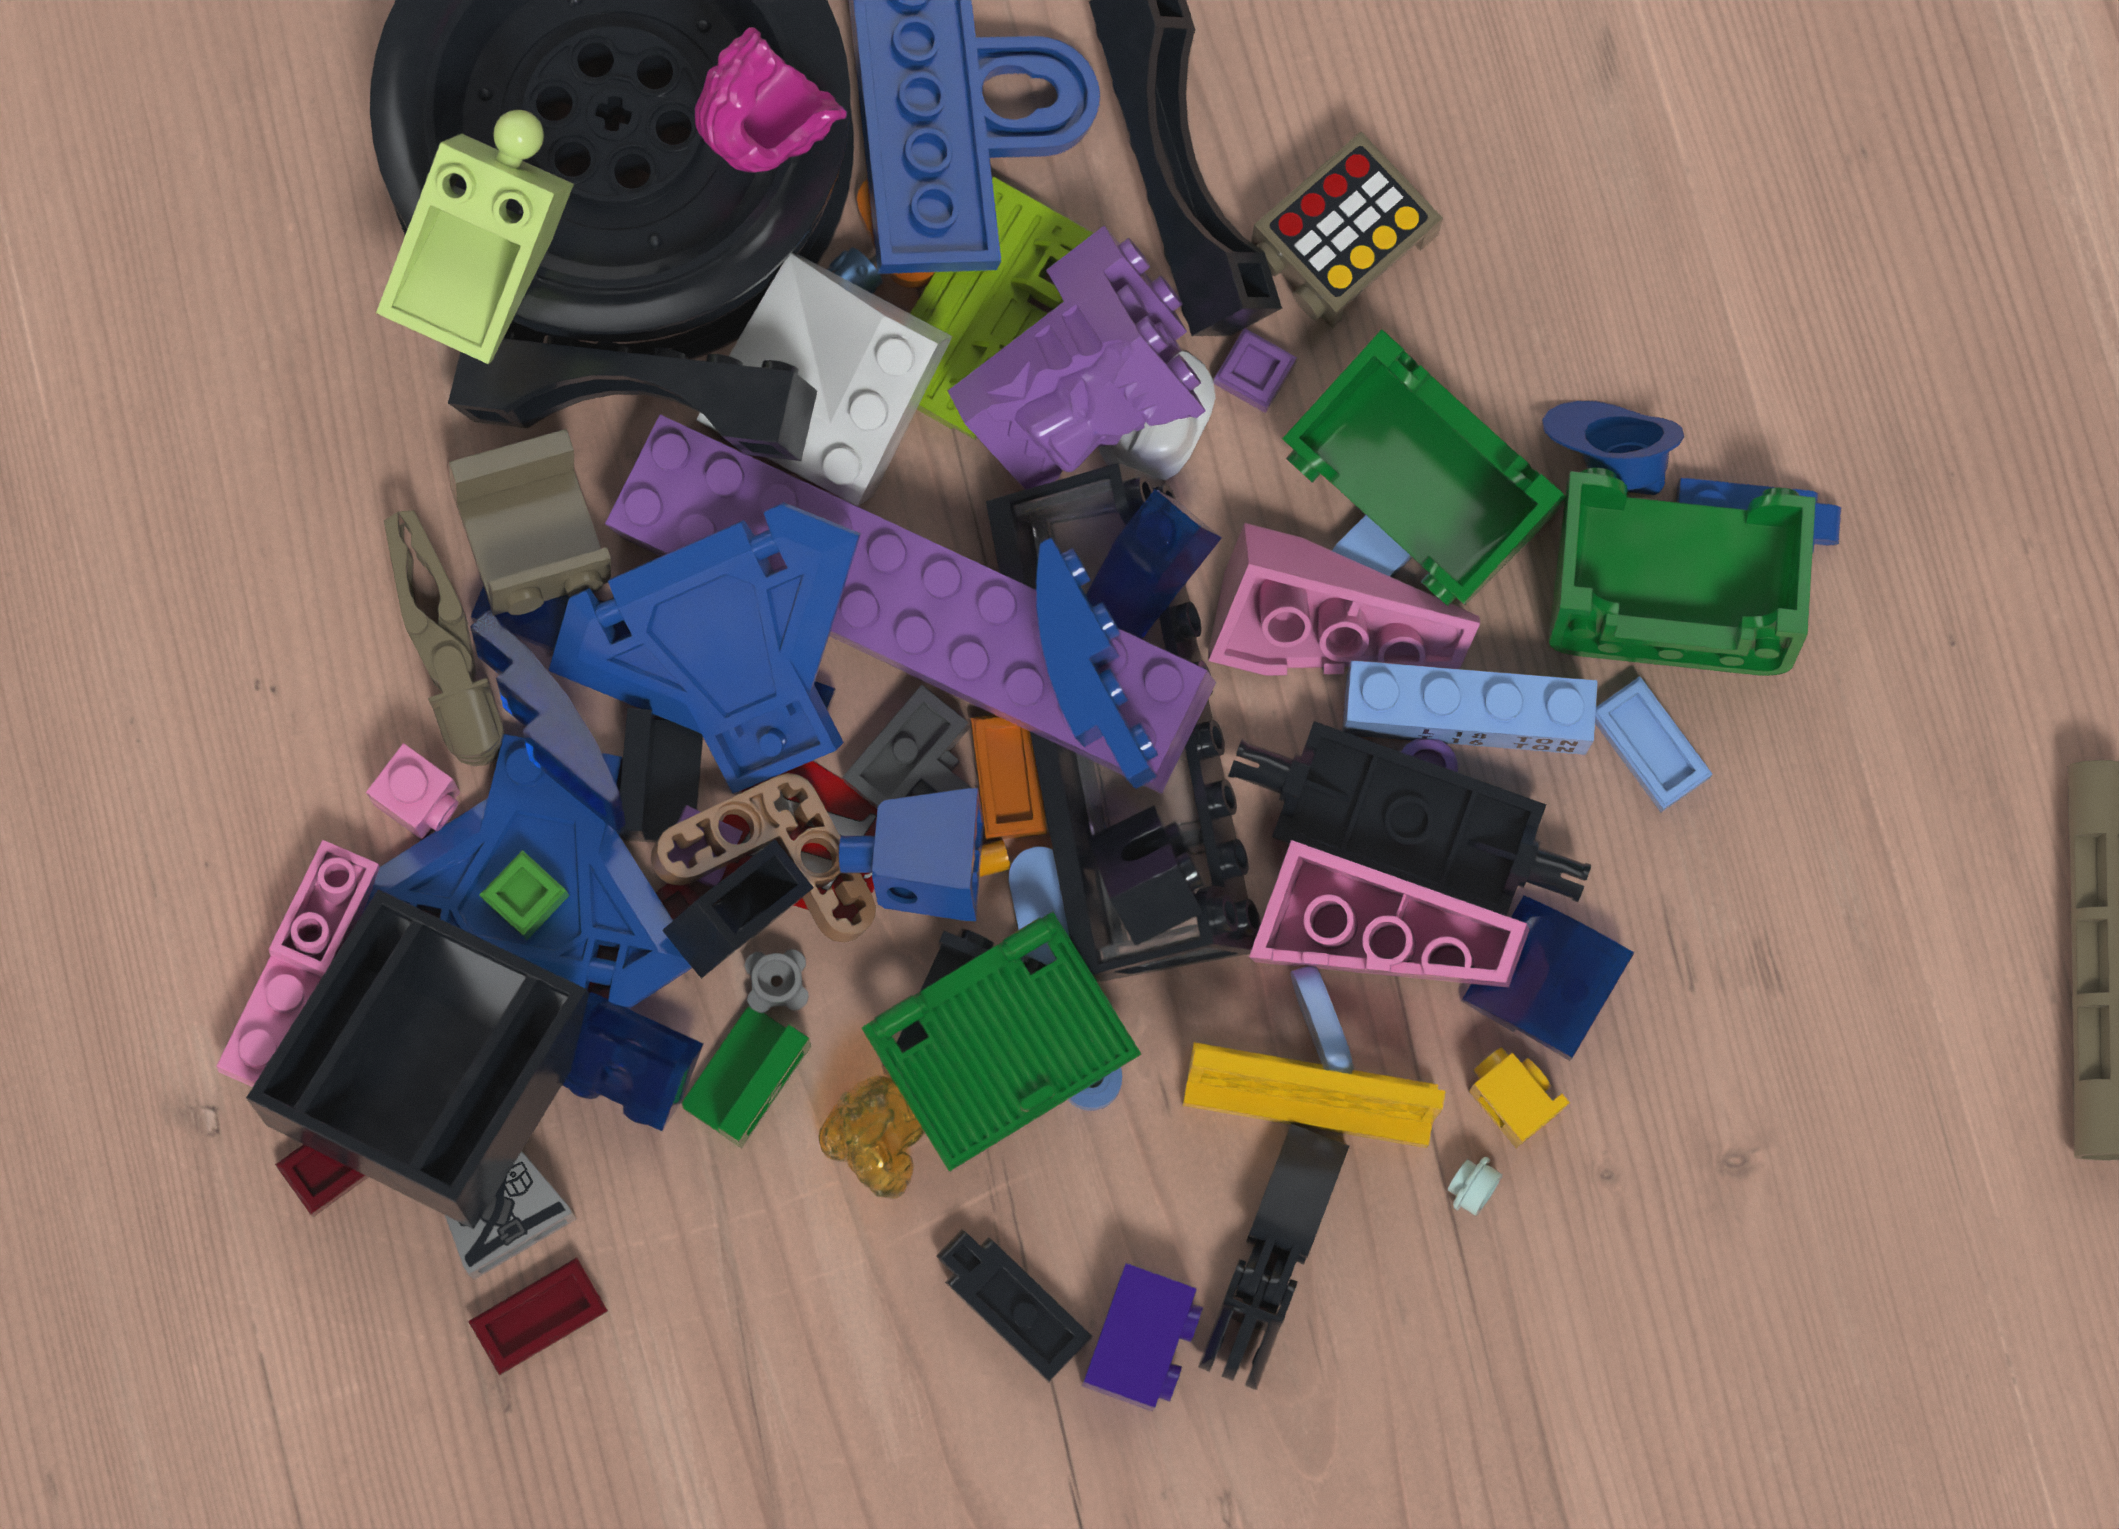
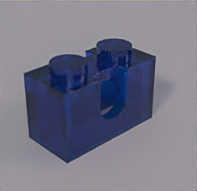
M591 992L588 997L572 1069L562 1086L582 1098L595 1099L600 1095L623 1105V1114L633 1122L649 1125L659 1131H663L684 1098L704 1043L626 1007L615 1005L609 1002L608 999Z

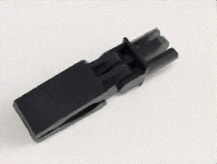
M1291 1123L1246 1240L1247 1243L1254 1245L1248 1262L1242 1259L1238 1261L1198 1368L1210 1372L1217 1352L1220 1351L1225 1338L1224 1334L1230 1318L1240 1322L1241 1325L1221 1377L1234 1380L1253 1329L1265 1331L1260 1346L1256 1350L1252 1367L1245 1386L1257 1390L1298 1281L1290 1279L1296 1262L1304 1265L1306 1258H1308L1349 1145ZM1271 1252L1278 1254L1273 1271L1265 1269ZM1234 1294L1236 1297L1242 1298L1243 1302L1233 1299ZM1259 1306L1267 1308L1269 1312L1259 1309Z

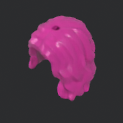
M754 27L745 30L743 35L736 38L728 48L720 52L718 65L708 71L703 91L695 105V125L708 146L719 156L723 157L733 168L751 173L775 169L787 158L808 152L814 142L825 138L831 125L836 120L845 119L847 116L846 110L835 101V98L830 93L819 91L815 83L807 80L804 74L794 67L787 65L780 56L776 55L767 41L760 37L761 33Z

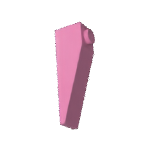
M1244 523L1224 572L1208 651V661L1266 676L1287 675V668L1323 667L1324 674H1344V667H1349L1351 661L1460 669L1480 625V618L1453 604L1447 606L1435 596L1304 538Z

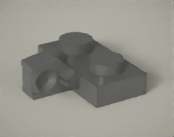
M921 685L842 777L843 781L876 809L884 800L971 788L952 772L960 762L950 753L953 747L970 729L969 722Z

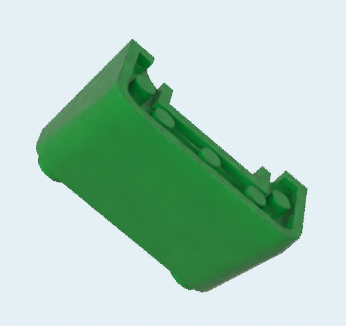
M1382 329L1282 438L1294 449L1286 459L1312 483L1320 474L1325 477L1429 572L1421 582L1447 606L1455 598L1466 605L1562 508L1566 496L1545 476L1534 470L1522 456L1518 455L1444 388L1426 369L1418 365Z
M1588 468L1581 472L1570 471L1566 484V499L1564 501L1549 636L1550 647L1563 654L1580 657L1759 676L1780 675L1789 672L1793 668L1808 635L1816 497L1799 496V493L1795 490L1776 487L1766 489L1761 496L1754 498L1749 503L1747 510L1631 498L1627 497V485L1622 480L1617 479L1616 474L1608 469Z

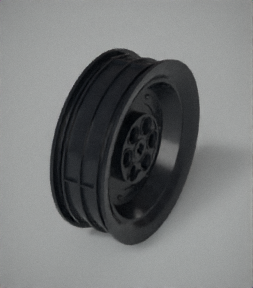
M395 0L384 24L375 54L370 88V119L373 145L382 178L405 235L440 143L457 135L464 134L498 150L493 136L495 125L502 115L512 110H525L532 113L540 121L544 132L543 143L539 151L532 157L522 161L574 184L553 239L507 330L523 336L525 341L542 343L543 336L553 335L575 341L579 344V347L596 349L598 342L607 341L629 347L633 350V353L651 355L652 348L657 347L672 349L685 354L690 360H695L730 345L739 339L782 264L792 253L798 254L817 265L820 263L841 221L850 191L854 164V127L850 103L851 88L847 56L838 24L828 0ZM751 27L756 28L761 33L760 37L767 41L770 48L787 65L794 67L804 74L807 80L817 85L819 91L830 93L835 98V101L847 112L846 118L836 120L831 125L825 138L814 142L808 152L787 158L775 169L754 173L737 170L730 166L723 157L719 156L708 146L695 125V105L703 91L708 71L718 65L720 52L728 48L736 38L743 35L745 30ZM595 58L607 59L613 64L610 71L601 77L587 76L582 72V69L588 61ZM654 70H663L672 76L669 84L660 89H649L642 85L641 80L647 73ZM563 101L572 107L570 113L565 118L558 121H550L541 116L543 108L549 103ZM613 115L625 116L626 124L619 122L618 131H609L606 128L605 121L612 123ZM672 125H681L691 131L689 138L678 145L664 143L659 137L664 129ZM570 157H583L590 162L587 171L579 176H566L559 171L561 164ZM639 168L650 174L649 180L639 188L629 189L618 183L620 176L629 169ZM459 175L455 186L466 191V181ZM509 199L506 209L523 216L522 205L515 199Z

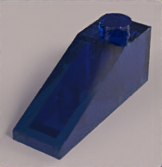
M1155 489L1116 538L1086 596L1092 607L1103 601L1118 629L1142 639L1222 537L1179 501Z

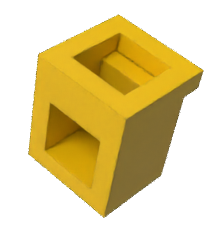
M1502 1047L1493 1052L1473 1070L1480 1079L1469 1090L1470 1094L1516 1149L1561 1113L1570 1103L1563 1093L1552 1101L1546 1093L1551 1085L1537 1065L1529 1058L1521 1063L1513 1052L1508 1055Z

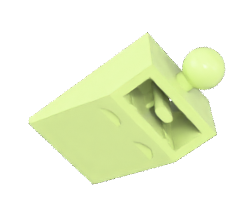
M512 110L498 119L493 133L494 142L498 150L464 134L457 135L440 143L376 314L487 364L492 362L553 239L574 185L522 161L532 157L539 151L544 138L543 127L538 118L525 110ZM459 175L466 181V191L455 186ZM509 199H515L522 205L523 216L506 209Z

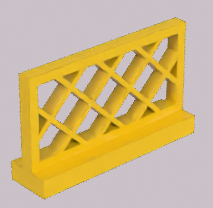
M1194 1042L1183 1106L1290 1125L1293 1123L1301 1127L1427 1148L1429 1146L1432 1124L1443 1110L1446 1090L1438 1089V1084L1353 1070L1352 1074L1325 1070L1322 1064Z

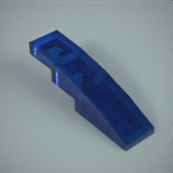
M489 611L485 612L470 626L477 656L499 674L496 680L503 708L526 726L522 731L529 760L618 832L626 825L620 794L593 735L566 692L532 651Z

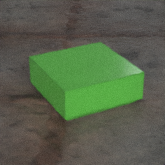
M523 850L480 893V897L526 940L570 896L556 880Z

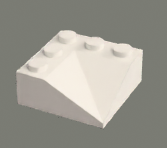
M792 253L782 264L729 356L740 360L743 366L761 368L764 360H775L791 364L799 369L798 375L817 390L802 461L766 458L844 500L859 506L874 496L953 336L812 261ZM700 413L697 421L717 431L709 420Z

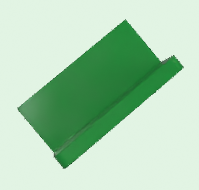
M750 1006L747 1007L682 1102L683 1109L742 1148L811 1048L810 1038L791 1025L785 1028L765 1013H757Z

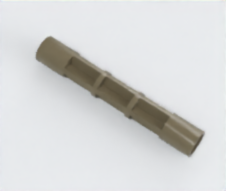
M2093 760L2076 762L2067 766L2071 875L2070 924L2072 932L2073 996L2071 1000L2074 1047V1157L2083 1160L2109 1161L2119 1160V761Z

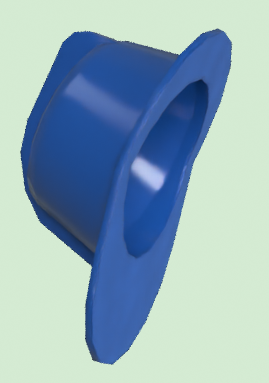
M1573 401L1559 404L1548 410L1542 419L1544 432L1554 442L1581 452L1587 469L1603 468L1614 472L1616 478L1622 480L1627 485V492L1656 495L1662 491L1665 485V472L1668 468L1669 451L1679 446L1684 439L1682 426L1672 420L1646 416L1616 405L1598 401Z

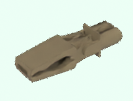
M415 511L397 512L384 520L405 628L433 683L442 691L441 694L429 697V703L433 708L443 741L450 753L456 756L461 763L473 767L487 765L497 758L504 737L503 723L493 696V690L487 678L473 682L476 668L465 612ZM399 515L405 522L399 525ZM404 526L411 534V546L416 552L417 559L434 577L438 585L441 598L438 607L439 617L437 624L427 617L416 605L412 585L414 559L405 544Z

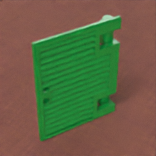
M1054 912L1042 918L1039 917L1009 935L1000 944L914 996L910 995L874 1017V1020L861 1028L949 1172L1142 1055ZM1046 943L1056 960L1030 975L1021 958ZM919 1021L928 1038L902 1053L893 1035Z

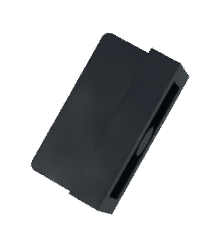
M627 708L617 832L620 838L626 841L656 843L664 831L677 824L684 807L688 805L696 810L698 808L703 736L699 732L672 721L655 719L652 710Z

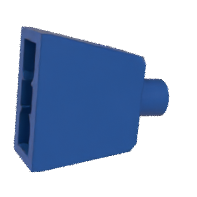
M978 788L884 800L877 808L875 836L840 837V872L872 873L877 903L885 909L962 921H976L984 826Z

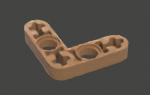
M790 773L778 775L683 820L664 831L652 848L651 863L660 879L669 884L682 886L695 882L749 856L776 840L814 887L803 897V900L818 928L826 937L837 942L853 941L871 926L875 918L876 905L861 874L840 872V835L816 790L808 780L800 775ZM780 791L786 798L796 796L800 801V805L794 811V816L801 829L809 821L815 827L807 829L794 841L788 835L798 826L792 813L789 810L778 812L774 806V803L780 798ZM728 814L744 818L750 828L749 840L739 845L726 841L721 836L718 828L720 818ZM698 827H703L704 833ZM705 836L708 847L699 850L688 862L689 868L682 861L672 863L669 860L668 854L674 848V841L678 847L684 849L698 843ZM808 843H819L826 847L832 858L830 870L824 873H815L807 869L801 859L802 847ZM838 875H841L844 880L835 889L838 898L844 906L854 903L858 909V913L852 919L853 926L847 918L836 920L833 916L832 911L839 905L833 889H828L824 895H821L818 888L828 885Z

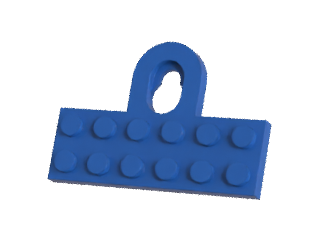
M849 0L878 274L997 270L1001 263L990 158L1052 156L1063 153L1077 145L1088 133L1100 103L1099 84L1092 67L1073 47L1053 38L1043 36L976 37L972 0ZM1026 74L1030 78L1045 79L1050 82L1056 90L1057 101L1050 107L1037 108L1026 118L1017 120L1006 119L992 112L985 103L982 94L983 84L990 78L998 75Z

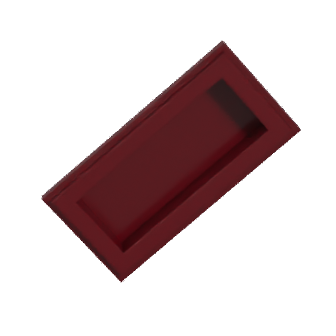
M576 1257L468 1322L500 1376L607 1313L608 1310Z

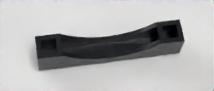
M1090 0L1088 2L1096 24V34L1105 53L1113 79V89L1121 105L1130 135V144L1137 157L1147 190V200L1157 222L1164 245V255L1170 265L1177 291L1183 304L1181 305L1182 313L1188 323L1191 336H1232L1282 309L1265 252L1244 238L1224 216L1210 194L1195 158L1188 126L1186 97L1188 63L1195 26L1187 1Z
M507 331L492 362L489 364L460 352L448 404L473 422L529 428L550 414L585 400L611 395H649L678 402L703 414L723 438L745 455L802 461L817 390L798 375L799 369L781 361L764 360L760 368L743 366L740 360L721 354H708L706 361L690 360L685 354L667 348H652L651 355L633 353V350L629 347L613 342L600 341L597 343L596 349L579 347V344L575 341L553 335L543 336L542 343L525 341L523 336Z

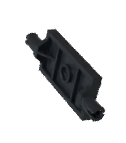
M1315 721L1311 727L1302 755L1295 753L1294 759L1247 743L1246 740L1241 739L1236 756L1258 763L1259 767L1255 768L1234 760L1228 777L1233 779L1235 777L1281 794L1279 800L1284 801V805L1272 836L1274 839L1288 844L1292 840L1504 916L1508 914L1517 887L1524 888L1526 882L1572 898L1575 902H1578L1585 886L1562 878L1561 873L1585 881L1588 878L1591 864H1584L1539 848L1540 841L1535 839L1547 804Z

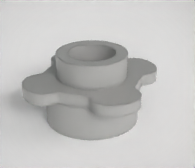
M794 949L787 950L784 954L773 953L765 955L762 952H755L747 958L745 970L751 976L752 991L749 993L747 1001L752 1010L757 1013H765L771 1007L787 1006L789 1009L796 1011L806 1005L809 995L808 991L802 986L801 972L806 967V960L802 953ZM780 976L783 979L782 985L779 987L773 986L771 984L772 977Z

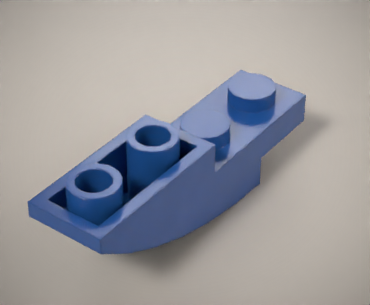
M1049 538L1040 543L1036 575L1040 641L1049 678L1059 706L1077 741L1083 747H1086L1104 737L1126 779L1137 789L1158 777L1149 760L1159 754L1141 722L1130 727L1119 706L1129 700L1112 669L1109 668L1102 673L1099 671L1100 667L1120 657L1111 640L1121 635L1103 601L1092 607L1081 586L1091 581L1075 550L1071 548L1062 553L1055 541Z

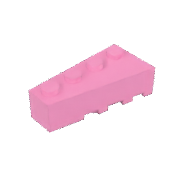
M1291 840L1249 958L1255 963L1296 967L1314 966L1317 969L1509 987L1530 929L1527 923Z

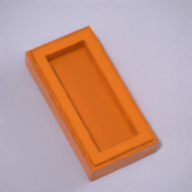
M997 715L971 718L986 842L1047 834L1044 802L1030 731Z

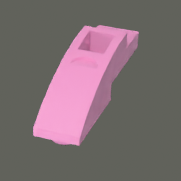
M322 840L269 947L271 956L216 1066L219 1073L251 1087L254 1086L360 919L380 868L378 863Z

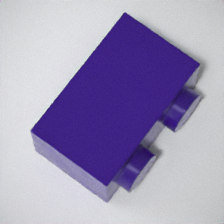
M1126 1263L1082 1386L1149 1411L1155 1409L1158 1398L1170 1402L1182 1370V1366L1171 1362L1178 1341L1182 1339L1191 1343L1203 1307L1192 1303L1197 1288Z

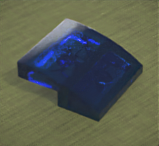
M1523 895L1510 918L1527 923L1530 930L1509 987L1470 984L1461 1001L1510 1031L1515 1032L1517 1029L1570 1061L1635 952L1587 925Z

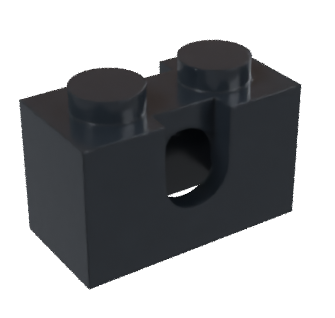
M1155 805L1088 837L1109 899L1135 946L1203 913L1194 890L1203 886L1204 883L1190 856L1192 852L1176 821L1165 826Z
M774 840L692 903L662 931L702 979L747 941L754 938L782 916L814 887L777 841Z

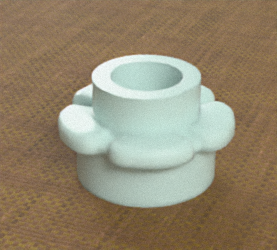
M1482 1158L1477 1165L1467 1159L1454 1176L1448 1191L1456 1196L1453 1202L1456 1210L1462 1207L1477 1216L1490 1199L1503 1174L1488 1165L1490 1158Z

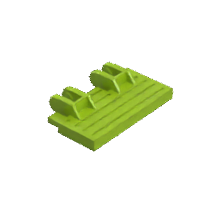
M996 177L992 178L1001 254V263L998 269L935 272L910 313L953 336L917 410L951 430L955 428L974 440L977 439V436L965 425L948 390L1048 314L1030 304L1029 302L1032 298L1053 310L1064 302L1056 286L1044 279L1047 269L1094 234Z

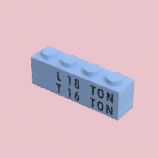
M1351 661L1346 675L1342 731L1360 737L1410 741L1426 738L1438 739L1446 744L1586 755L1594 741L1598 681Z

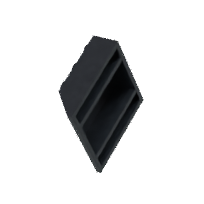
M378 889L246 1099L266 1126L474 1229L572 1069L589 992L584 987Z

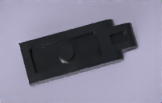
M961 1229L936 1255L940 1262L953 1273L945 1282L948 1287L1048 1383L1092 1339V1335L991 1238L988 1237L979 1245L967 1232Z

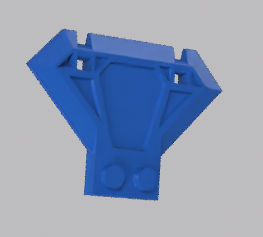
M784 502L763 512L769 527L767 531L754 535L745 520H742L609 579L608 583L614 596L610 600L599 603L590 588L572 595L568 600L548 670L637 708L652 710L653 714L701 733L733 794L837 751L844 743L814 683L861 533ZM780 552L786 565L773 570L767 557ZM624 620L630 633L619 637L613 625Z
M504 734L488 798L443 826L439 831H435L380 866L365 906L366 909L379 889L418 909L441 913L439 919L587 990L590 982L611 986L608 1004L627 1009L632 1008L692 969L690 964L662 931L673 919L612 825L621 785L623 757ZM522 850L570 895L528 940L521 936L480 897V893ZM599 945L618 948L619 952L616 962L597 958Z

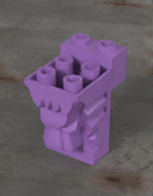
M1105 226L1101 227L1047 269L1064 302L948 390L965 425L1025 490L1056 481L1060 477L1062 470L1073 472L1097 447L1117 445L1122 435L1129 434L1134 430L1144 429L1145 422L1149 426L1162 425L1177 419L1198 418L1206 411L1193 390L1201 384V381L1187 361L1179 354L1182 352V349L1176 341L1187 332L1175 312L1176 309L1183 305L1181 300L1161 275L1153 282L1146 275L1145 271L1151 266L1130 238H1127L1120 244Z

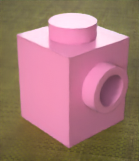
M404 743L366 791L375 807L421 840L426 838L432 829L439 831L448 822L459 802L456 800V797L460 793L453 778Z

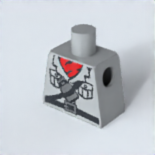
M522 1151L474 1229L445 1215L462 1264L468 1275L474 1280L576 1220L569 1206Z

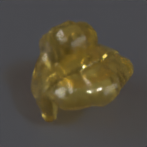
M874 1075L859 1081L853 1088L844 1091L826 1117L819 1131L818 1138L820 1148L825 1156L834 1161L847 1162L849 1168L856 1174L859 1181L869 1188L876 1197L896 1199L905 1193L913 1177L914 1162L912 1157L906 1153V1150L915 1145L925 1132L892 1078Z

